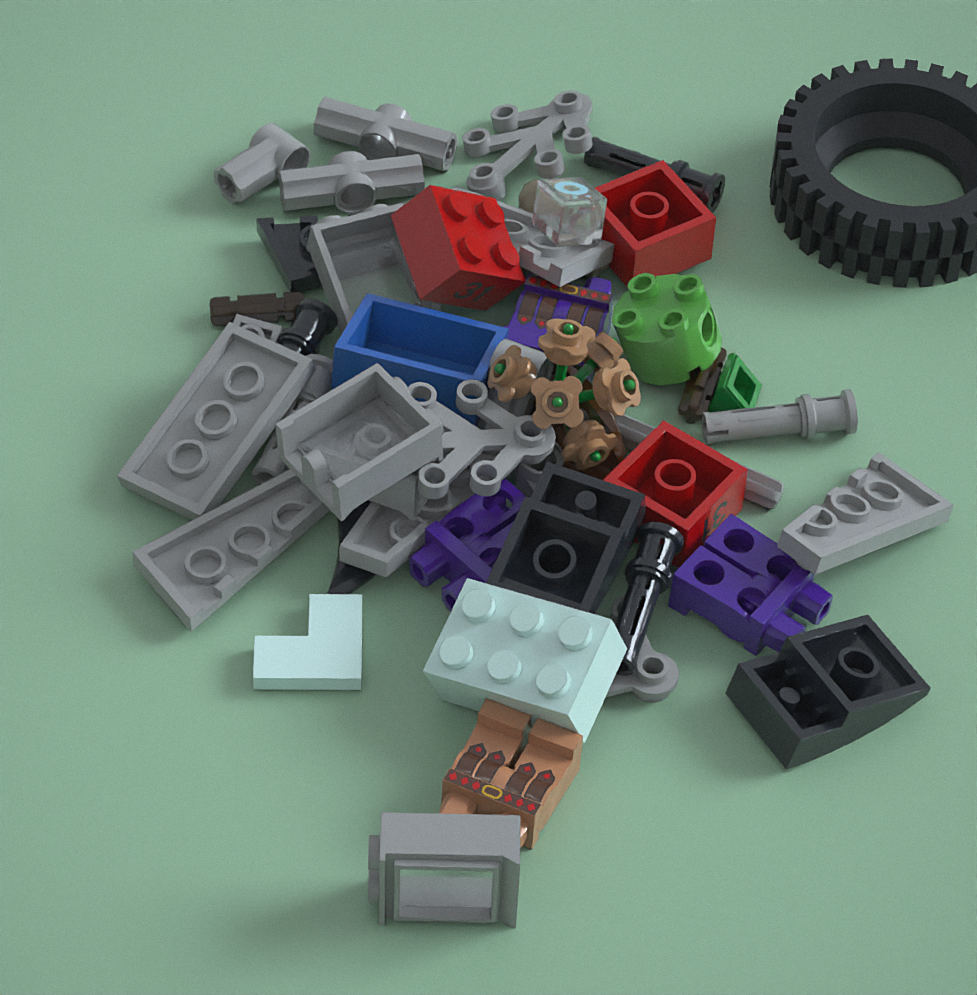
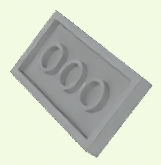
M229 322L118 473L117 477L121 486L191 520L219 507L272 433L275 424L282 419L316 371L313 360Z

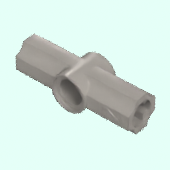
M324 97L318 106L317 115L314 120V135L356 146L367 160L420 154L422 165L447 172L453 163L457 148L458 134L414 122L407 111L395 104L386 103L380 105L374 111Z
M346 151L334 156L328 165L278 172L283 211L336 205L341 212L358 214L372 206L375 200L417 195L425 189L420 154L367 160L361 153Z

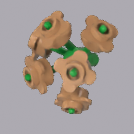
M550 319L546 323V334L538 339V346L544 350L545 356L551 362L557 364L555 379L553 381H549L545 377L536 379V365L529 358L521 356L520 347L511 345L505 351V354L499 356L493 363L488 378V387L497 390L498 400L502 402H508L512 398L516 400L521 399L531 390L532 394L536 397V411L532 415L534 424L541 429H546L551 424L563 423L571 429L563 440L565 448L562 451V457L565 461H574L577 469L583 470L603 462L608 457L610 450L617 445L618 438L615 434H606L604 427L595 420L582 422L584 413L579 409V404L595 399L603 410L610 411L616 417L625 414L627 407H636L640 404L639 382L636 375L631 371L628 361L624 358L619 359L623 349L617 343L616 338L609 336L605 332H600L595 337L596 333L592 328L582 326L574 320ZM582 361L585 363L574 376L566 377L568 366L577 365ZM594 371L596 375L593 379V388L582 391V382Z

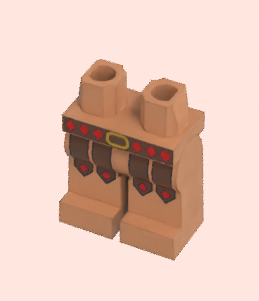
M486 698L478 712L477 724L463 750L457 755L452 768H449L443 778L441 807L438 814L520 815V848L523 846L532 850L539 838V832L547 824L580 770L583 735L537 718L530 730L531 715Z

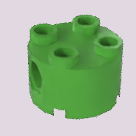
M650 273L639 274L629 281L628 291L622 295L614 306L612 322L626 360L634 370L636 377L645 383L660 386L679 384L689 380V371L694 370L698 366L701 372L706 370L713 364L721 351L722 336L701 278L695 274H669L654 276Z

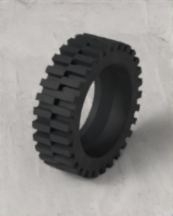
M893 58L880 59L879 66L875 69H871L868 61L863 60L854 63L853 73H849L844 65L832 68L830 80L822 73L813 77L811 89L803 84L796 91L795 100H788L784 106V113L780 115L769 186L771 187L770 202L771 205H775L774 215L777 222H785L784 233L790 240L801 237L799 249L809 256L816 250H819V264L830 269L836 261L843 264L841 275L854 279L858 270L868 272L866 283L880 285L881 275L893 277V287L907 288L908 278L917 277L920 287L933 286L935 275L938 274L941 275L945 284L958 281L960 268L968 276L977 273V83L972 88L966 86L968 75L956 71L950 79L942 76L944 66L931 63L929 72L917 70V60L905 59L904 68H894ZM881 147L908 149L925 154L946 166L960 182L964 195L948 202L926 206L890 204L855 192L837 180L831 174V171L846 157L863 150Z

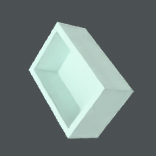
M467 578L423 669V673L441 700L480 711L485 699L488 698L531 715V727H533L537 718L583 735V743H585L627 651V647L612 619Z

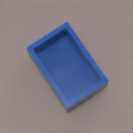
M367 293L334 346L331 390L378 363L392 378L399 377L407 387L416 382L430 384L436 390L437 402L477 427L480 419L479 416L476 414H465L456 407L457 387L461 382L472 379L482 382L489 392L488 371L490 360L497 345L503 339H508L509 329ZM474 395L465 396L468 399H478ZM415 398L418 402L427 401L424 398Z

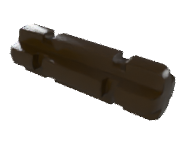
M300 291L283 292V297L279 298L276 297V293L237 295V300L230 301V296L213 297L209 303L210 319L214 326H227L229 322L232 323L236 314L268 323L278 322V317H285V321H294L296 318L295 309L301 300L305 298Z
M721 347L719 355L706 370L701 372L698 366L690 371V379L686 382L678 405V414L686 417V422L694 424L696 420H702L703 412H708L721 369L727 356L726 349Z

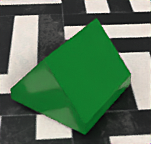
M735 352L727 357L708 412L753 408L756 405L762 384Z

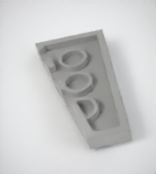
M878 452L870 459L869 465L865 470L859 467L850 475L848 483L844 487L839 488L836 486L827 493L824 503L820 506L813 504L782 530L777 547L792 557L800 567L816 575L948 522L954 505Z
M289 469L133 551V565L190 632H192L326 515L330 509L306 485H300V478Z

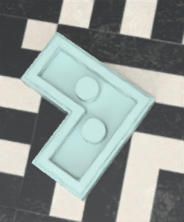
M309 594L308 636L255 635L253 690H361L362 594Z

